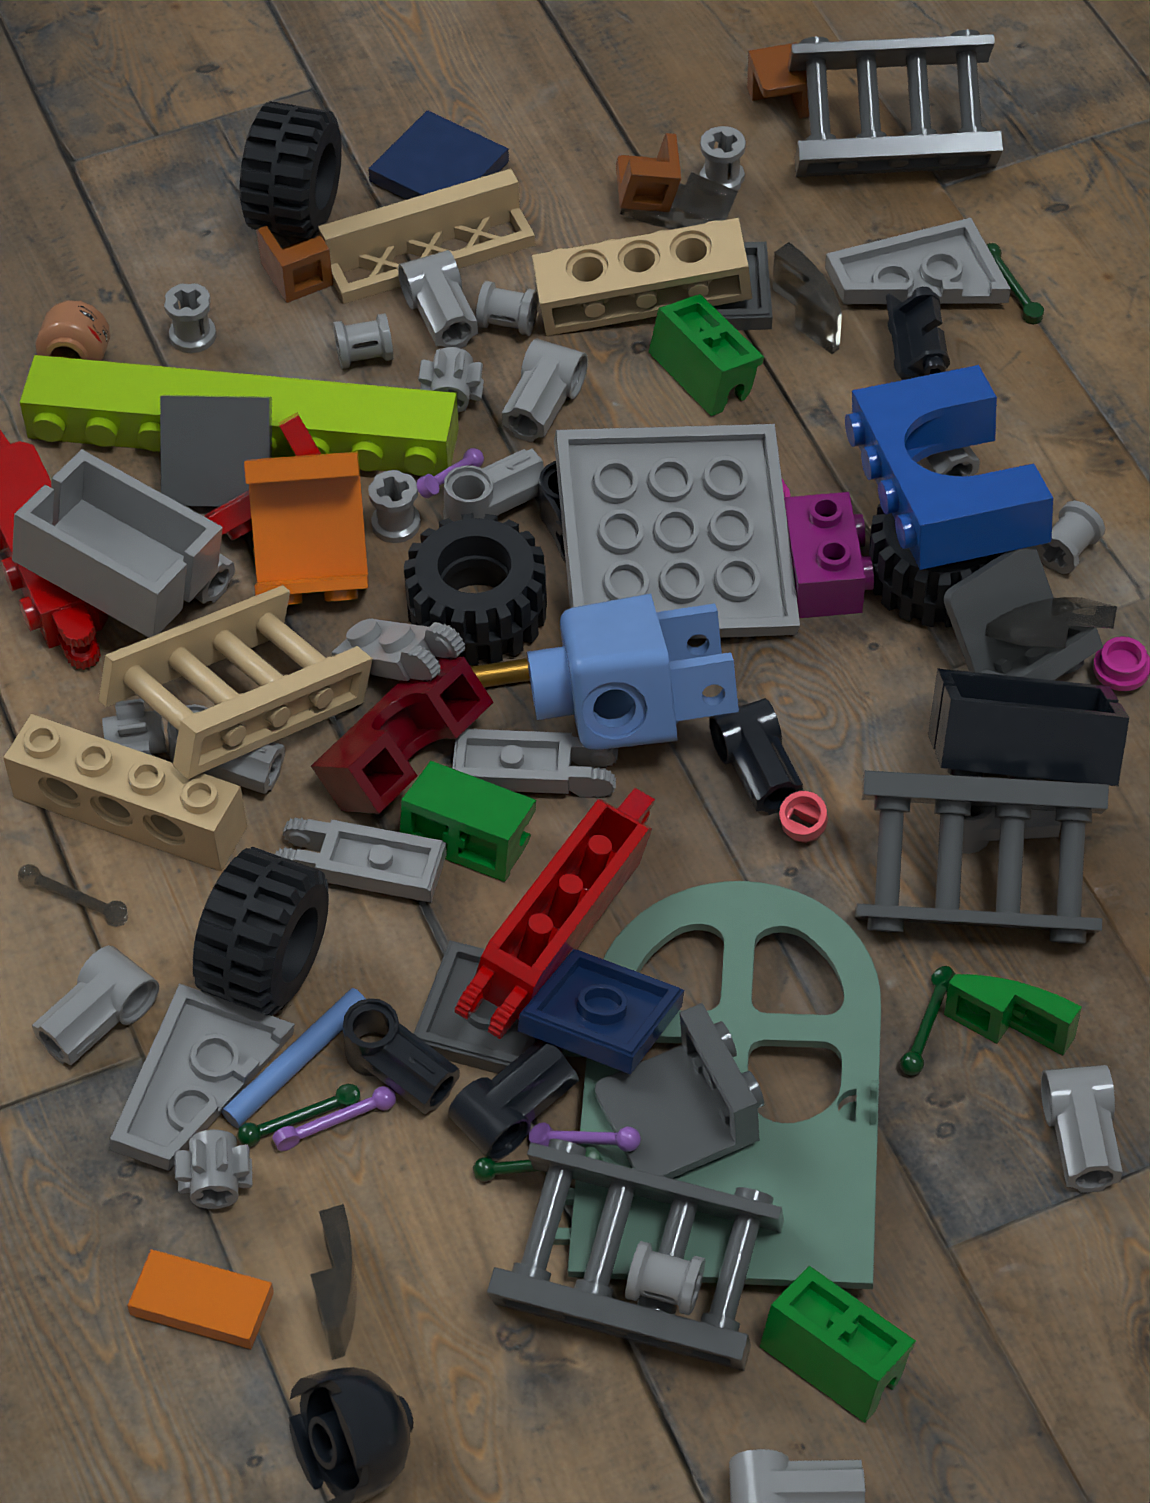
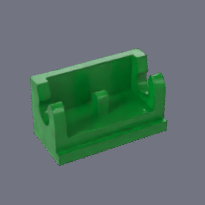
M701 294L658 309L648 353L710 416L723 412L728 402V394L736 385L735 395L741 401H744L752 390L757 368L762 365L764 356Z
M430 760L401 800L400 833L443 840L446 843V860L506 882L510 876L511 869L530 840L531 834L523 830L535 813L536 800Z
M809 1265L771 1304L759 1347L866 1423L876 1412L886 1386L893 1390L898 1384L909 1353L913 1350L916 1340Z

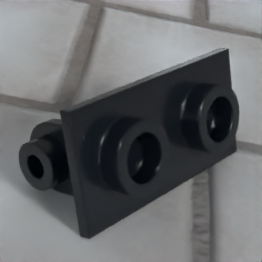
M925 286L915 289L912 296L903 302L890 293L886 295L889 316L887 325L892 335L895 355L893 364L901 380L946 372L950 365V359L947 353L944 331L938 327L943 323L939 296L931 288Z

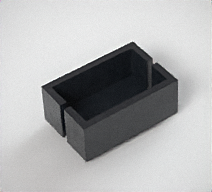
M937 668L928 737L933 750H935L940 768L948 769L947 772L953 776L983 777V773L1006 775V779L1039 781L1050 779L1073 783L1119 786L1130 718L1121 703H1118L1119 700L1110 686Z

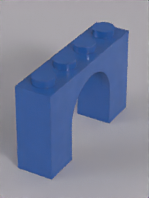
M979 365L852 390V413L845 415V429L848 441L852 447H859L865 476L868 480L875 479L878 485V495L882 510L885 514L892 513L895 519V529L899 544L902 549H910L920 570L1051 543L1053 496L1034 463L974 476L943 475L917 464L923 458L935 453L995 441L997 396Z

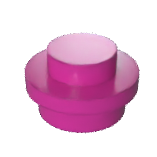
M1125 636L1115 637L1108 640L1103 645V648L1096 652L1093 671L1103 685L1110 686L1113 690L1131 691L1141 687L1150 676V657L1145 647L1136 639Z

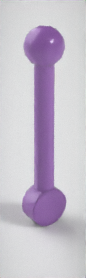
M476 448L468 449L464 453L462 460L437 475L427 474L420 477L416 483L418 492L424 498H430L438 494L439 486L444 483L445 477L454 468L464 465L481 467L484 462L483 453Z
M387 1086L378 1087L370 1098L297 1128L294 1126L283 1127L274 1133L272 1139L279 1151L290 1150L300 1142V1139L375 1108L382 1111L389 1110L396 1102L395 1092Z
M543 1122L535 1125L529 1133L530 1142L547 1147L550 1139H560L575 1144L617 1145L625 1152L636 1150L641 1140L639 1132L632 1127H624L618 1133L554 1131L547 1123Z

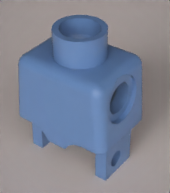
M650 593L573 607L565 610L560 618L562 647L527 652L536 719L544 720L574 715L579 740L588 750L678 741L676 724L679 721L739 712L734 660L731 652L722 654L718 611L715 603L656 612ZM694 635H703L707 638L705 643L699 647H691L687 644L688 640ZM710 685L722 687L721 692L717 696L706 697L702 694L704 689Z

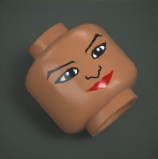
M71 300L58 303L46 313L35 342L37 355L102 361L110 340L109 324L104 315L90 304Z

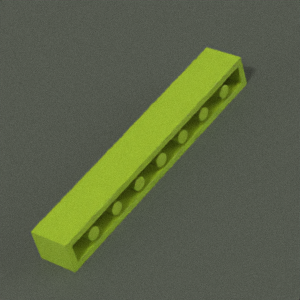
M34 355L19 402L29 439L161 451L160 396L272 397V458L296 456L279 427V422L298 412L321 454L358 452L360 470H398L402 473L425 476L427 474L435 476L451 466L459 431L457 394L453 392Z

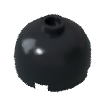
M344 1367L324 1370L300 1378L291 1389L290 1399L301 1396L300 1414L289 1417V1425L296 1456L313 1489L321 1488L323 1483H326L331 1494L336 1497L326 1503H361L385 1491L404 1469L408 1456L410 1433L413 1430V1416L406 1400L402 1396L397 1395L388 1383L370 1370Z

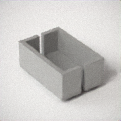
M81 449L52 477L51 488L44 485L14 514L12 561L150 638L159 634L183 609V600L190 602L217 574L223 527Z

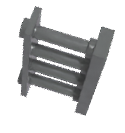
M968 29L956 31L950 36L838 42H830L825 37H809L801 40L800 43L792 44L788 69L789 72L806 71L811 135L806 140L798 141L794 158L796 177L996 168L1003 151L1002 132H987V128L982 127L977 63H988L995 44L994 34L980 35L978 31ZM957 64L961 129L957 133L937 134L936 130L931 129L927 65ZM907 66L911 131L905 136H887L885 132L881 131L877 68ZM826 70H857L861 133L856 138L836 139V136L831 134Z
M865 770L862 781L861 800H874V810L880 811L875 904L857 903L855 919H868L867 930L904 932V922L1049 930L1050 942L1085 944L1086 933L1102 931V918L1081 917L1086 823H1092V813L1102 814L1108 809L1109 785ZM910 803L935 804L934 814L940 815L935 908L899 906L904 813L910 812ZM971 806L994 807L995 818H1001L996 912L959 910L964 816H970ZM1031 810L1056 811L1055 821L1061 822L1057 916L1020 913L1025 820L1031 819Z
M550 1139L548 1147L530 1142L527 1156L533 1168L547 1172L521 1263H514L512 1271L497 1267L493 1269L487 1290L493 1303L745 1371L751 1343L748 1334L738 1332L740 1323L735 1321L759 1228L778 1233L782 1231L784 1223L782 1207L772 1205L774 1198L762 1191L746 1187H737L733 1195L586 1157L587 1150L584 1147L565 1140ZM572 1179L609 1188L584 1278L577 1279L574 1288L550 1282L551 1273L546 1271ZM634 1195L671 1205L658 1252L677 1258H684L696 1211L734 1221L710 1312L702 1313L700 1321L675 1315L677 1309L675 1305L645 1296L639 1297L637 1305L612 1298L614 1290L608 1286Z

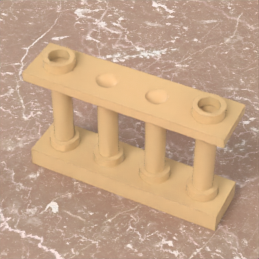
M282 585L106 654L99 701L107 707L138 695L178 730L173 766L189 779L362 704L373 658L358 646L327 658L284 623L290 590ZM271 641L303 669L283 676L251 648ZM227 658L260 687L238 694L207 666ZM182 676L211 700L215 706L194 713L163 687L162 684Z

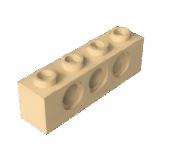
M739 217L722 221H709L705 224L672 230H659L654 233L623 239H609L601 243L568 249H555L551 252L532 255L546 336L655 317L660 307L701 294L712 306L752 299L749 266Z
M34 714L29 716L3 757L15 799L219 871L223 870L248 827L241 786L204 773L187 779L173 766L172 762Z

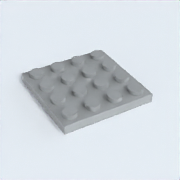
M775 424L556 430L554 447L570 608L651 593L656 612L715 603L718 611L720 638L797 634L800 621ZM694 635L690 639L706 637L703 635Z

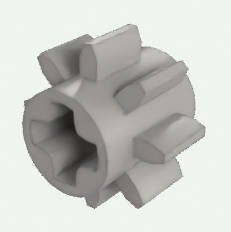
M446 347L438 349L434 355L433 362L429 360H421L418 377V381L421 383L420 390L456 393L458 413L466 411L469 399L475 401L482 399L484 379L481 377L483 364L482 362L473 363L472 356L461 348Z
M141 698L117 702L115 705L117 716L102 718L104 739L149 755L167 752L162 716L155 710L145 711L144 700Z
M224 1130L198 1132L189 1140V1151L178 1150L174 1153L175 1180H178V1192L180 1194L190 1192L191 1202L198 1207L218 1209L230 1206L238 1200V1187L251 1188L253 1186L252 1159L249 1154V1146H237V1139L230 1132Z

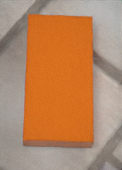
M151 1249L127 1306L131 1316L252 1349L274 1290L272 1282Z

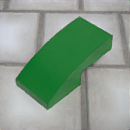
M955 974L948 984L944 1015L998 1044L1007 1029L1011 1027L1063 1056L1076 1037L1082 1006L1062 996L1022 982L984 975Z

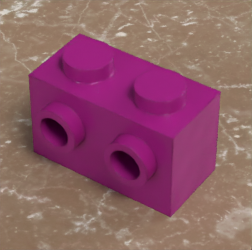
M841 492L784 497L799 618L863 613L865 590H873L874 574L871 557L861 556L860 547L865 546L864 518L862 513L853 514L850 493Z

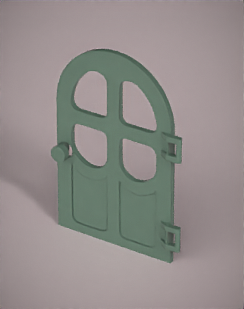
M724 881L688 888L660 900L641 912L620 932L603 958L604 960L640 973L650 957L674 937L694 930L714 933L724 943L721 999L716 1008L707 1012L714 1024L722 1021L728 1028L737 1052L733 1059L740 1072L748 1071L751 1052L761 1046L827 1048L838 1055L842 1064L839 1094L832 1105L822 1113L796 1123L773 1122L758 1113L759 1141L671 1179L733 1195L737 1187L759 1190L774 1198L772 1205L782 1207L784 1223L781 1233L763 1228L758 1230L744 1284L790 1286L810 1265L841 1288L873 1289L881 992L877 972L866 947L854 930L828 907L802 893L777 885L751 881ZM781 932L797 935L811 944L828 961L839 980L844 996L841 1008L829 1015L764 1013L755 1009L752 1005L755 948L758 941L769 934ZM684 1010L678 1011L656 1040V1043H682L679 1012ZM562 1048L564 1056L584 1057ZM589 1058L586 1059L580 1131L613 1132L596 1099L595 1085L602 1078L617 1073L620 1070ZM856 1095L855 1102L843 1105L838 1111V1106L843 1099ZM579 1144L584 1148L594 1147L597 1149L605 1162L632 1168L624 1151L617 1145ZM578 1180L575 1181V1188H569L565 1205H573L571 1228L558 1227L553 1245H570L568 1277L584 1278L609 1188ZM634 1195L611 1279H628L634 1253L640 1241L651 1243L652 1250L655 1252L659 1251L671 1207L670 1204ZM696 1211L683 1259L690 1261L694 1256L705 1258L702 1283H717L734 1221Z

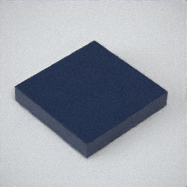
M427 110L368 168L369 181L408 200L498 173L509 162V148Z
M573 949L519 1014L518 1031L631 1074L682 1008L684 990L583 951Z

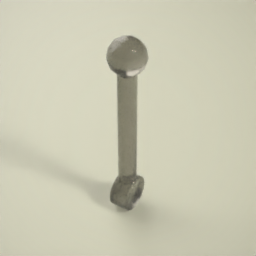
M33 864L23 865L18 871V880L23 886H40L104 915L106 923L110 926L120 927L128 920L127 907L121 901L105 903L42 875L39 868Z

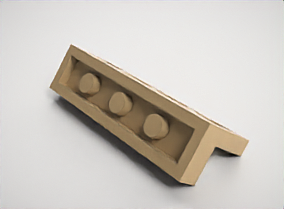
M512 169L318 226L319 236L322 237L330 250L333 285L343 304L401 287L398 275L399 264L392 262L395 256L410 253L422 258L443 252L447 249L440 248L443 242L451 239L469 242L466 248L451 251L458 269L535 246V234L520 209L519 182ZM511 222L516 230V233L503 237L488 233L491 227ZM359 267L372 271L368 278L351 283L347 282L343 272Z

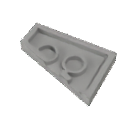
M971 217L826 254L825 269L843 304H887L886 295L889 293L903 302L912 296L915 289L924 286L931 288L939 296L940 304L1009 303L1010 287Z
M179 983L112 1133L110 1150L169 1171L175 1164V1151H187L190 1138L198 1132L207 1130L222 1113L221 1110L252 1081L293 1036L295 1024L274 1016L264 1015Z

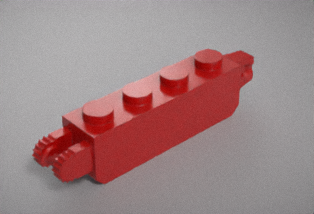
M0 430V551L3 550L6 556L0 562L5 578L12 592L21 589L25 598L19 599V605L29 630L40 629L49 649L60 645L68 663H71V667L75 666L77 670L79 668L83 670L85 668L90 669L91 666H96L95 663L99 662V657H101L95 635L97 631L102 630L108 615L12 561L14 514L44 485L51 488V479L33 444L22 441L10 444Z
M634 788L618 808L602 799H597L488 942L481 955L474 978L459 998L454 1011L456 1014L468 1019L478 1010L484 999L498 1007L490 1019V1026L487 1032L499 1039L503 1038L516 1019H519V1014L571 951L580 946L639 866L650 838L649 836L651 835L652 828L645 825L650 816L649 809L654 804V798Z

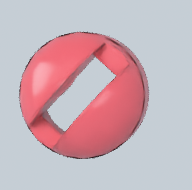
M798 791L789 795L781 804L779 815L782 828L794 841L807 843L817 840L825 831L828 823L827 809L824 801L817 794L809 791ZM794 813L800 819L814 826L808 828L790 818Z

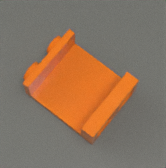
M358 452L249 459L244 461L246 484H249L257 583L254 585L255 596L283 585L290 590L288 605L302 603V593L324 592L325 601L358 599V589L368 588L369 586Z

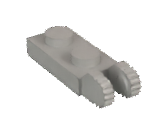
M369 618L351 627L346 634L347 639L331 653L335 656L358 646L373 658L369 675L408 681L409 679L431 681L441 671L439 661L435 657L456 658L464 651L465 643L459 633L452 629L450 625L447 626L446 624L442 625L441 623L434 622L430 627Z
M466 729L455 739L452 769L514 792L569 794V791L579 797L592 798L596 796L597 798H605V796H610L611 793H614L616 787L615 774H612L611 770L608 771L606 768L616 763L618 748L588 750L581 744L579 737L572 736V733ZM571 761L579 766H571Z
M296 817L294 819L290 818L286 822L283 830L284 839L294 846L320 851V853L302 849L294 850L286 847L284 849L279 848V851L275 853V855L322 871L328 883L431 903L447 855L446 843L443 840L332 819L330 823Z

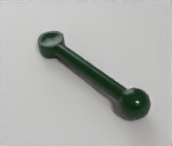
M995 243L986 244L1007 281L1010 290L1024 308L1023 320L1029 324L1040 323L1043 320L1044 307L1040 303L1032 302L1002 260L1001 248Z
M949 966L938 968L931 977V982L935 986L911 1050L904 1053L900 1059V1067L907 1075H917L924 1068L922 1053L944 996L948 991V984L956 974Z
M343 1084L336 1090V1096L259 1125L251 1122L244 1123L237 1132V1139L242 1145L253 1147L259 1143L262 1136L276 1132L283 1127L297 1124L336 1108L343 1109L360 1102V1090L353 1084Z
M594 1147L585 1148L587 1150L586 1157L603 1161L597 1149ZM482 1157L473 1165L474 1176L483 1182L491 1181L496 1175L539 1171L533 1168L530 1160L495 1162L491 1158Z

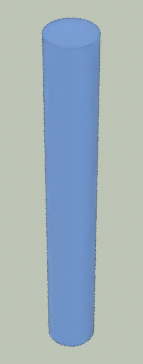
M351 988L221 1110L225 1119L235 1128H239L343 1030L344 1015L348 1009L356 1002L366 998L355 988Z

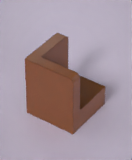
M796 42L749 50L747 89L752 101L790 94L799 118H808L809 105L806 71L789 72L788 69L791 45Z
M665 133L657 158L630 155L618 156L616 174L620 208L670 212L681 181L676 134Z
M267 226L256 230L261 265L286 303L333 286L330 250L321 236L307 241L302 240L281 248Z

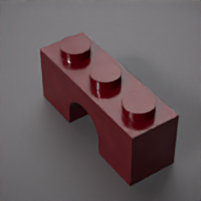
M435 657L439 661L441 671L431 681L401 680L311 765V768L341 811L379 814L418 776L408 762V759L413 754L436 740L445 738L457 739L494 703L464 657L453 659L450 657Z

